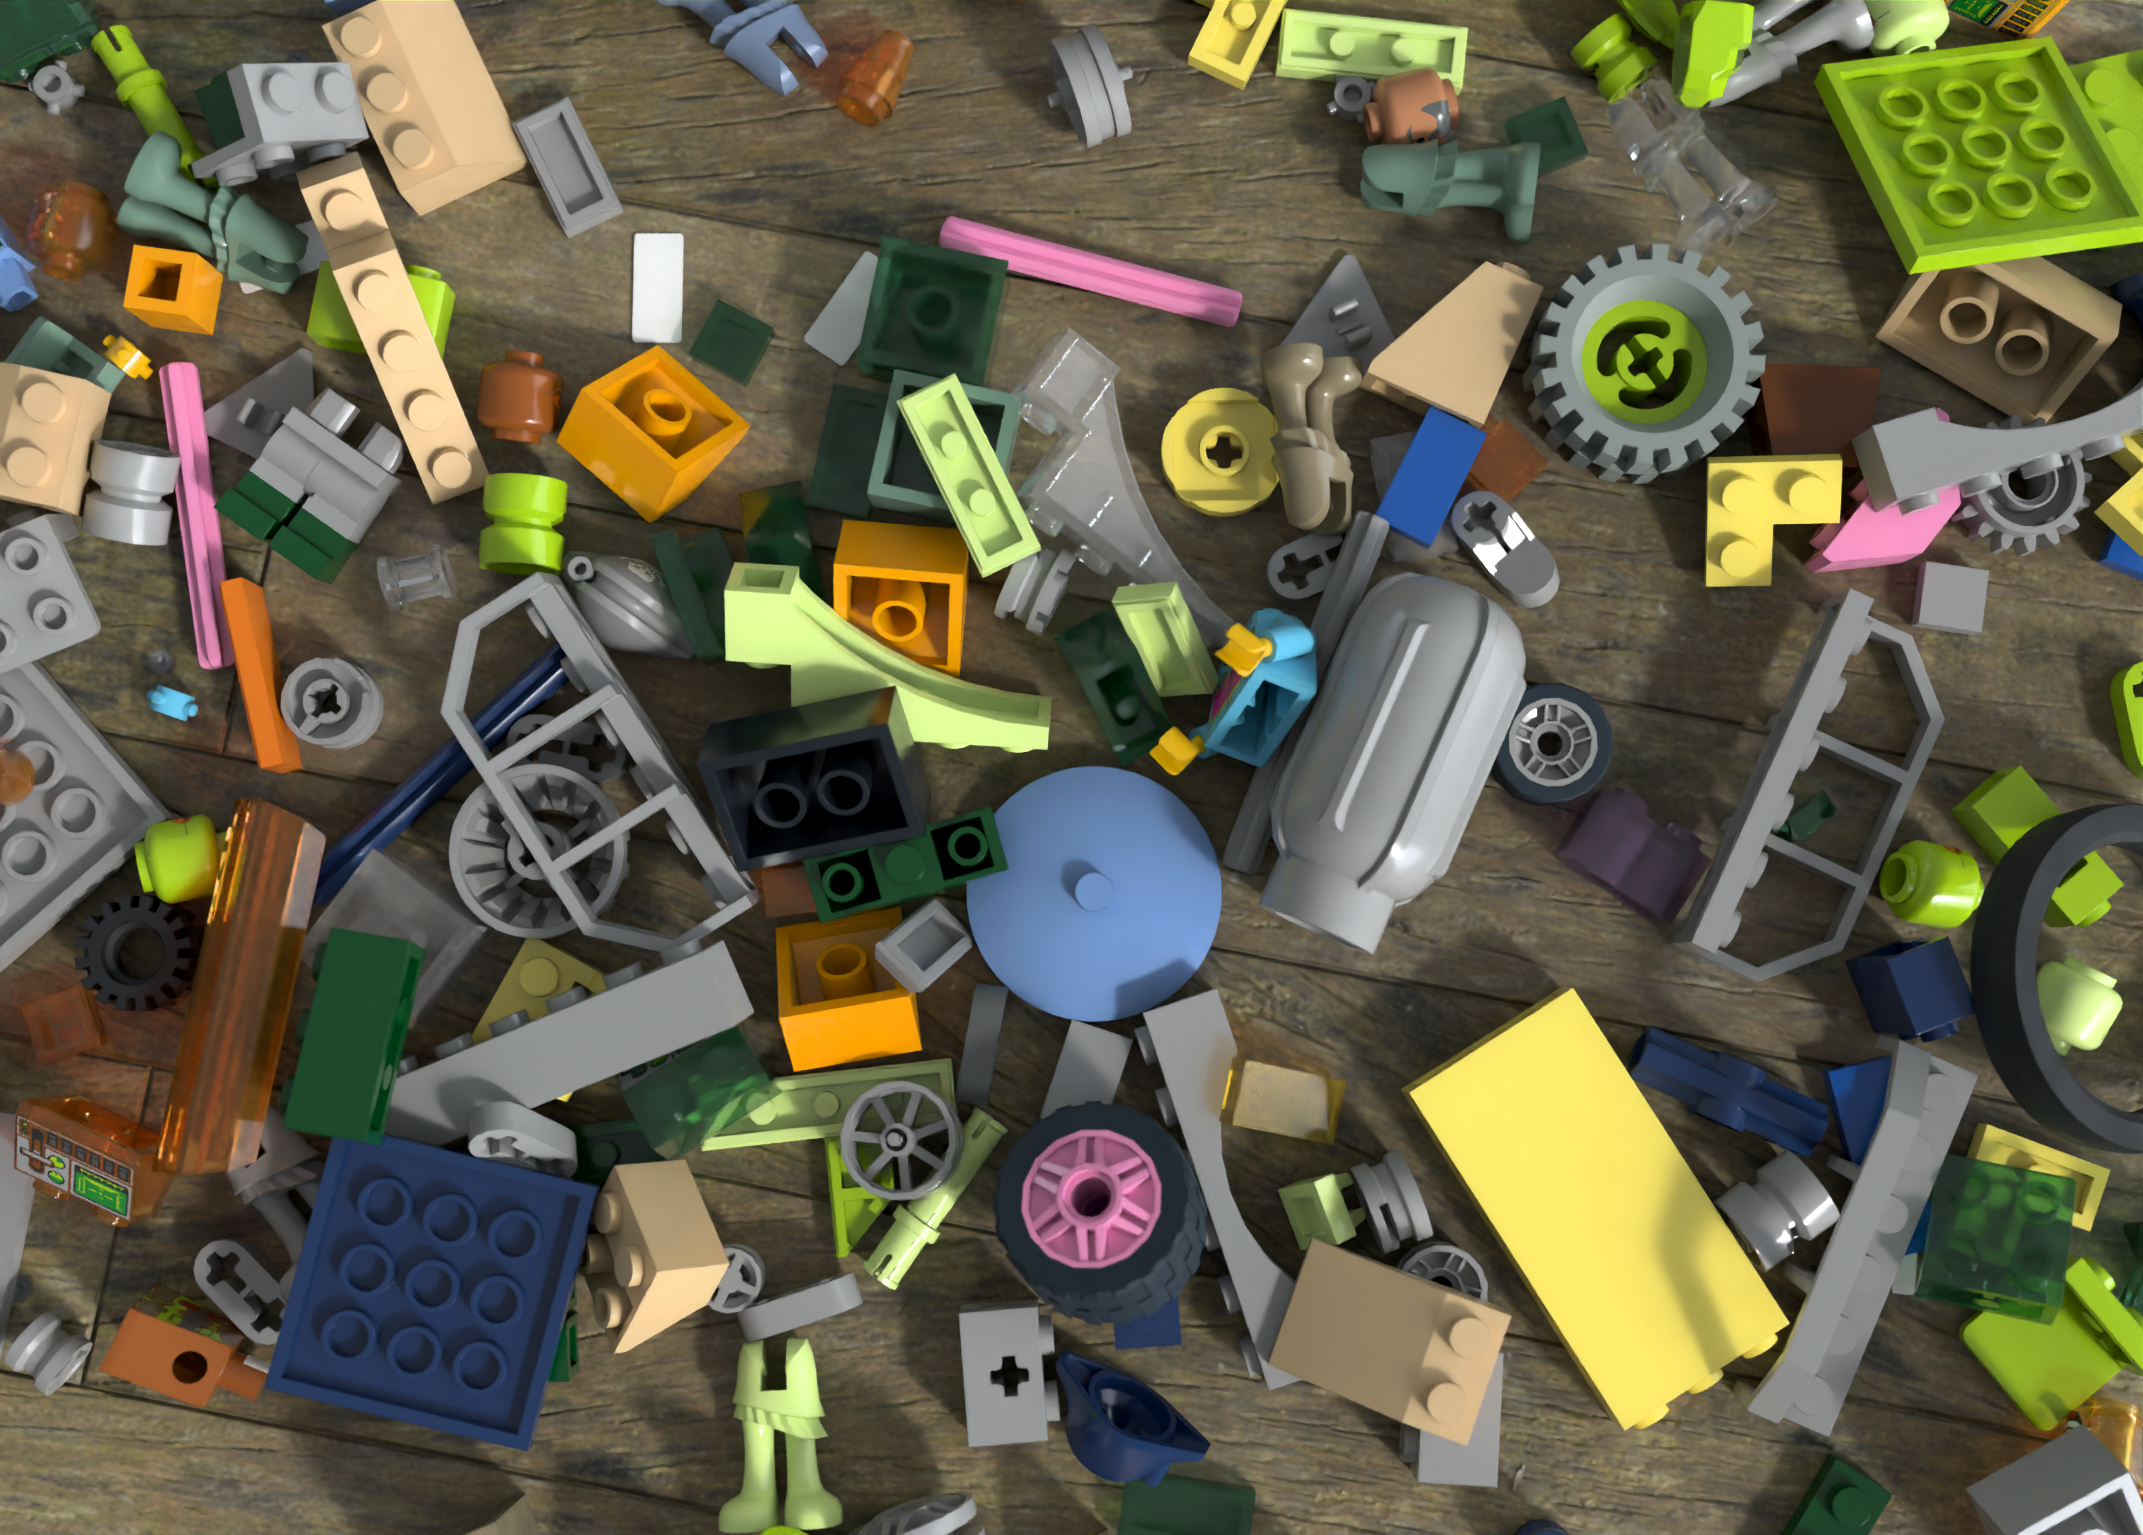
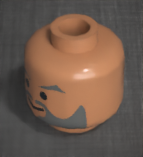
M1419 68L1378 79L1373 89L1372 102L1363 104L1362 107L1365 131L1370 142L1380 140L1381 144H1415L1438 138V146L1447 143L1451 129H1456L1459 126V108L1453 84L1449 78L1441 80L1436 71L1431 68Z

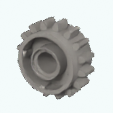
M2012 415L2001 422L2000 428L1993 421L1981 428L2008 430L2035 428L2046 425L2045 419L2038 417L2026 426H2023L2019 415ZM2078 451L2061 457L2064 464L2063 467L2033 478L2024 479L2021 469L2000 475L2001 486L1977 495L1963 498L1959 487L1961 504L1951 516L1953 523L1963 522L1970 530L1967 537L1970 542L1979 539L1990 542V553L1993 554L2007 550L2010 545H2013L2017 557L2034 552L2036 545L2045 550L2060 543L2058 533L2065 535L2076 530L2080 525L2073 514L2090 506L2091 500L2083 496L2085 484L2092 481V474L2084 472L2081 463L2083 453ZM2010 473L2018 475L2025 482L2027 488L2025 500L2017 497L2011 491L2008 484Z

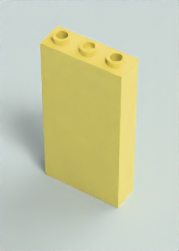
M1560 987L1401 1089L1609 1418L1624 1431L1631 1426L1639 1430L1656 1423L1669 1411L1666 1405L1668 1402L1687 1390L1690 1394H1696L1713 1386L1723 1376L1722 1367L1741 1355L1748 1359L1765 1352L1777 1342L1778 1337L1775 1333L1790 1324L1574 988Z

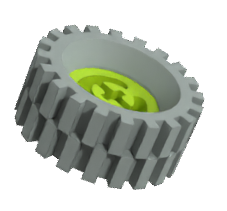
M1652 243L1641 257L1636 256L1635 244L1617 248L1607 262L1604 261L1600 254L1587 262L1576 277L1573 274L1569 277L1534 326L1537 329L1527 342L1524 359L1531 360V364L1522 375L1523 392L1535 391L1536 395L1535 400L1528 407V411L1534 424L1547 419L1552 429L1543 439L1553 451L1562 443H1566L1575 451L1567 463L1581 472L1593 462L1602 466L1598 479L1613 483L1624 473L1631 474V484L1649 483L1660 473H1663L1664 478L1668 479L1682 473L1691 464L1695 463L1696 465L1731 436L1744 422L1741 416L1754 406L1760 389L1752 387L1751 384L1765 372L1766 355H1751V350L1764 338L1761 323L1757 321L1744 325L1741 316L1753 304L1744 290L1731 299L1723 291V285L1732 276L1718 265L1708 277L1696 270L1703 257L1701 254L1686 249L1676 262L1669 261L1667 259L1670 245ZM1633 330L1643 332L1642 334L1635 335L1627 345L1623 344L1606 363L1603 375L1598 371L1597 353L1603 339L1621 331ZM1642 362L1648 372L1646 374L1644 372L1634 377L1628 370L1629 365L1635 366ZM1674 365L1676 366L1678 385L1670 403L1654 409H1637L1626 405L1638 404L1650 393L1652 395L1670 377Z

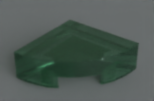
M1819 790L1793 807L1780 829L1775 830L1772 828L1777 837L1788 842L1803 840L1822 827L1821 823L1824 819L1834 816L1836 814L1834 811L1837 808L1825 790Z

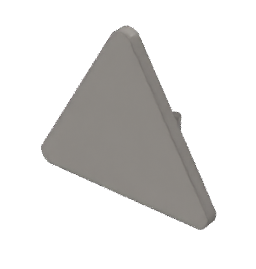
M1353 255L1342 257L1281 345L1304 342L1317 344L1323 348V359L1343 356L1358 358L1362 361L1364 373L1371 361L1396 339L1356 257Z
M299 349L204 411L207 436L258 459L269 439L284 424L282 421L291 408L294 406L305 412L309 405L317 398L314 354L308 349Z

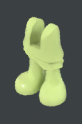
M788 1338L785 1364L786 1390H768V1364L764 1340L744 1341L742 1344L732 1402L736 1403L733 1417L741 1419L745 1446L744 1479L740 1493L726 1502L719 1513V1531L751 1533L764 1531L766 1528L779 1525L780 1507L775 1476V1429L785 1432L787 1494L784 1512L785 1526L798 1528L799 1530H812L833 1527L843 1523L842 1505L837 1497L823 1488L820 1482L815 1439L828 1437L819 1420V1417L826 1415L819 1398L816 1366L808 1338Z

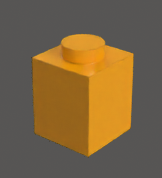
M134 245L123 307L154 328L213 335L223 274L218 272L216 268L197 253Z

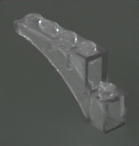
M1071 328L1055 333L1010 394L1023 405L1019 414L1030 425L1049 436L1054 430L1060 434L1016 494V497L1029 507L1024 513L1026 518L1051 537L1055 538L1059 531L1079 546L1074 555L1082 563L1102 576H1106L1109 571H1112L1129 586L1177 582L1206 649L1208 647L1216 650L1222 649L1230 641L1226 636L1228 630L1236 623L1209 599L1182 567L1158 530L1139 490L1124 445L1115 399L1114 378L1121 368Z

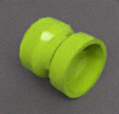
M1620 13L1614 14L1596 26L1570 53L1582 70L1596 71L1594 75L1598 79L1597 90L1609 104L1630 92L1659 64L1647 47L1637 46L1634 41H1629L1632 28Z

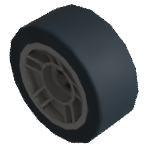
M1538 683L1525 689L1493 763L1491 772L1495 781L1516 799L1535 806L1560 805L1588 793L1605 775L1613 754L1612 728L1602 707L1585 691L1564 683ZM1557 734L1561 741L1556 744L1555 756H1546L1541 753L1538 748L1539 737L1541 735L1552 736Z

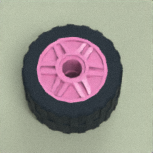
M1086 1101L1083 1105H1067L1056 1109L1055 1113L1044 1119L1041 1117L1030 1125V1129L1020 1139H1016L1008 1150L1010 1153L1005 1163L1000 1165L996 1177V1193L992 1198V1211L996 1217L995 1231L998 1241L1007 1251L1005 1255L1011 1264L1045 1303L1049 1302L1059 1313L1071 1319L1076 1317L1088 1324L1102 1325V1323H1116L1120 1325L1130 1323L1132 1319L1144 1315L1148 1317L1161 1310L1160 1307L1171 1298L1174 1300L1185 1289L1183 1286L1191 1275L1194 1276L1201 1262L1199 1257L1202 1248L1206 1246L1208 1233L1205 1227V1217H1207L1205 1200L1179 1144L1169 1132L1166 1133L1160 1127L1158 1121L1146 1113L1142 1115L1134 1111L1131 1106L1120 1103L1112 1105L1103 1104L1102 1101Z

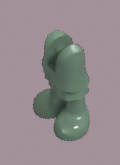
M157 131L152 134L144 143L127 176L124 192L130 196L122 204L118 213L117 224L119 230L137 240L159 239L213 258L218 261L217 271L227 273L229 281L250 283L281 294L292 293L300 275L299 266L295 262L304 258L309 240L308 236L294 225L257 204L248 194L240 196L232 186H221L218 193L215 194L194 184L179 173L183 152L177 139L163 131ZM174 210H177L181 213H184L200 221H203L209 224L210 228L204 227L182 216Z
M1438 138L1415 144L1369 146L1364 150L1361 160V202L1369 209L1400 213L1413 218L1417 215L1429 218L1435 209L1450 206H1478L1494 209L1503 216L1507 238L1514 244L1529 245L1541 143L1523 142L1502 148L1458 152V140L1438 146Z

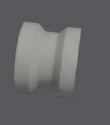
M734 1242L723 1245L730 1266H728L707 1304L713 1310L727 1314L740 1312L750 1306L764 1290L768 1278L767 1265L761 1253L749 1244ZM740 1269H741V1270L743 1271V1273H744V1278L747 1279V1280H749V1282L743 1280V1275H742Z
M50 1310L35 1319L20 1334L8 1350L4 1363L15 1372H28L34 1377V1386L47 1396L59 1389L74 1374L86 1359L93 1344L82 1334L70 1335L63 1329L62 1319Z

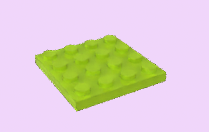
M2051 36L1822 64L1814 84L1908 275L2143 242V199Z

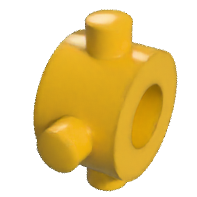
M110 334L103 340L102 344L108 348L104 354L129 376L136 379L140 375L146 380L152 375L154 370L148 366L152 360L127 338L120 335L116 339Z

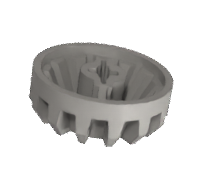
M526 764L502 771L546 840L554 843L551 848L557 857L576 847L575 840L586 831L590 838L621 818L615 807L617 803L608 793L587 777L569 769L549 764ZM483 782L462 805L454 821L449 841L450 870L461 898L479 919L494 929L509 935L533 939H552L580 932V928L559 896L541 898L529 894L518 886L529 878L547 882L552 890L556 892L538 863H533V855L487 784ZM544 810H558L573 816L579 823L567 832L562 828L538 822L533 813ZM629 830L592 853L591 865L584 879L575 869L576 864L566 869L596 917L610 910L616 902L614 897L619 890L622 880L628 878L631 866L627 861V841L631 840ZM506 847L508 852V860L512 868L516 871V873L513 876L510 875L506 863Z

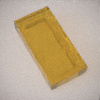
M1233 1057L1219 1121L1235 1126L1333 1145L1347 1082Z

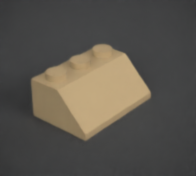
M376 0L322 25L338 62L349 63L363 116L399 193L419 216L531 165L512 125L511 118L454 0Z
M2037 256L1911 274L1877 330L1875 338L2007 415H2019L2024 425L2038 417L2045 419L2046 424L2117 338L2122 304L2044 258Z

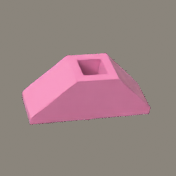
M1939 407L1935 409L1939 420L1950 422L1949 415ZM1861 474L1847 493L1854 499V502L1840 517V523H1822L1809 540V543L1816 550L1803 566L1812 573L1901 564L1923 553L1961 504L1959 488L1939 493L1941 501L1939 505L1914 514L1902 516L1899 506L1876 513L1863 474Z

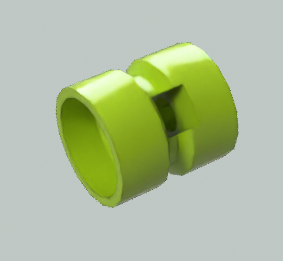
M498 473L486 475L483 481L482 507L484 508L485 516L494 521V524L480 532L478 566L491 572L521 576H532L536 572L554 575L561 574L563 572L565 537L552 527L563 522V516L567 508L568 484L556 478L533 474Z

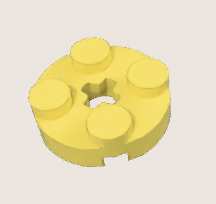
M1234 388L1206 390L1188 400L1187 404L1180 408L1165 428L1161 445L1163 473L1178 501L1186 507L1194 508L1200 513L1215 517L1241 515L1268 501L1279 483L1278 474L1271 462L1272 456L1276 454V451L1271 444L1270 438L1279 431L1275 414L1273 416L1268 408L1260 404L1259 399L1252 394ZM1219 437L1229 438L1231 448L1241 449L1242 458L1232 460L1230 468L1227 469L1218 468L1217 461L1208 459L1206 455V449L1215 448L1217 438Z

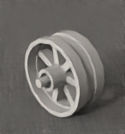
M1095 23L1077 29L1075 34L1069 36L1064 34L1049 39L1048 51L1056 79V92L1047 95L1046 98L1050 108L1061 104L1064 112L1068 113L1071 124L1083 147L1088 149L1102 144L1103 139L1112 136L1118 138L1131 133L1132 123L1123 81L1132 78L1133 74L1129 65L1118 68Z
M907 1081L881 1083L862 1093L847 1111L840 1132L842 1159L852 1179L867 1192L890 1200L921 1199L943 1188L957 1171L964 1150L962 1123L952 1104L937 1091ZM898 1092L912 1093L902 1124L898 1123L883 1097ZM925 1097L938 1108L944 1119L917 1129L914 1125ZM872 1105L886 1125L881 1134L859 1132L862 1118ZM948 1130L949 1147L944 1161L923 1148L924 1139ZM857 1142L881 1144L884 1152L865 1171L858 1157ZM915 1156L939 1170L928 1182L914 1188L911 1158ZM895 1157H898L901 1190L887 1188L874 1180Z

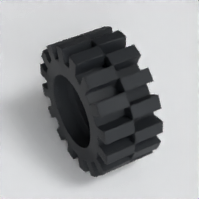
M144 895L118 897L119 902H105L99 906L98 909L102 914L100 916H88L82 925L90 929L88 936H77L75 947L85 948V958H74L76 970H87L88 976L80 980L86 990L98 991L94 999L101 1004H114L113 1009L121 1011H155V1009H166L176 1005L175 999L187 998L194 991L189 984L191 981L202 980L205 970L199 969L197 966L199 959L208 960L209 948H199L198 940L206 938L203 927L193 926L191 922L197 917L190 910L178 908L180 903L167 904L160 901L158 897ZM146 928L153 931L161 939L164 947V958L161 966L154 974L140 979L132 976L125 970L121 962L120 950L124 940L130 933Z

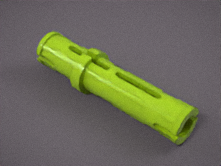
M114 25L109 27L116 39L115 42L120 49L119 52L115 50L106 33L102 30L93 38L91 46L100 56L117 83L116 95L123 107L133 109L149 137L157 131H163L177 139L183 152L179 173L198 185L191 163L205 156L167 96L166 90L168 85L159 70L150 68L127 26ZM217 177L198 178L206 190L215 194L218 193L221 186L218 184Z

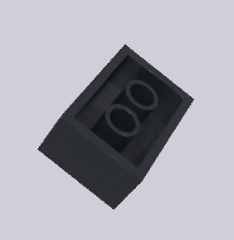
M896 686L710 724L697 765L738 872L925 835L932 795Z

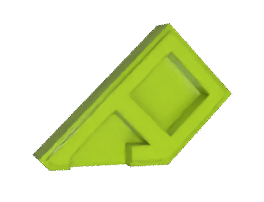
M882 1131L869 1132V1133H879V1134H881ZM840 1136L825 1137L824 1142L836 1258L846 1257L891 1200L867 1192L852 1179L842 1159ZM857 1142L858 1157L866 1171L884 1150L881 1144ZM893 1160L874 1179L877 1183L890 1189H896Z

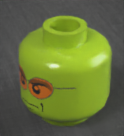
M202 814L153 823L146 829L144 841L134 843L138 871L144 892L155 891L160 901L167 904L219 894L225 885V871L237 868L230 831L217 833L213 821L208 816Z
M1923 840L1908 842L1897 852L1892 853L1882 866L1879 879L1881 895L1886 900L1887 906L1895 917L1906 922L1940 929H1950L1961 925L1979 906L1984 892V884L1978 864L1969 852L1956 847Z

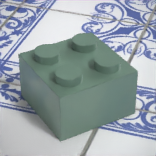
M895 369L867 495L873 508L956 525L896 402L941 380V378ZM960 383L1008 479L1022 417L1021 395Z

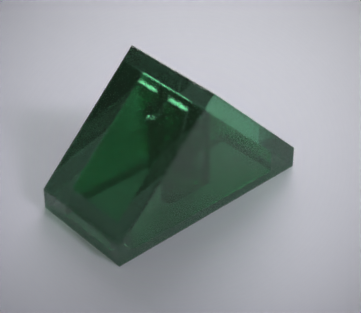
M798 480L739 493L744 545L750 563L799 566V578L814 594L825 603H828L802 481Z

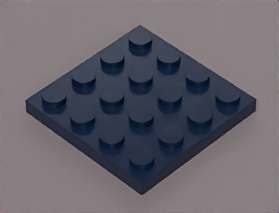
M386 1132L383 1133L381 1146L332 1138L264 1388L528 1451L533 1444L600 1185L520 1165L476 1158L471 1153Z

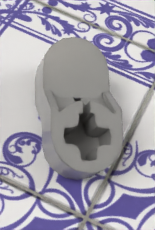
M1489 491L1471 492L1458 501L1451 516L1452 527L1462 548L1478 563L1495 587L1511 602L1520 607L1534 608L1550 601L1556 594L1560 583L1555 560L1550 551L1532 534L1517 512L1500 496ZM1504 545L1509 550L1508 553L1502 548Z

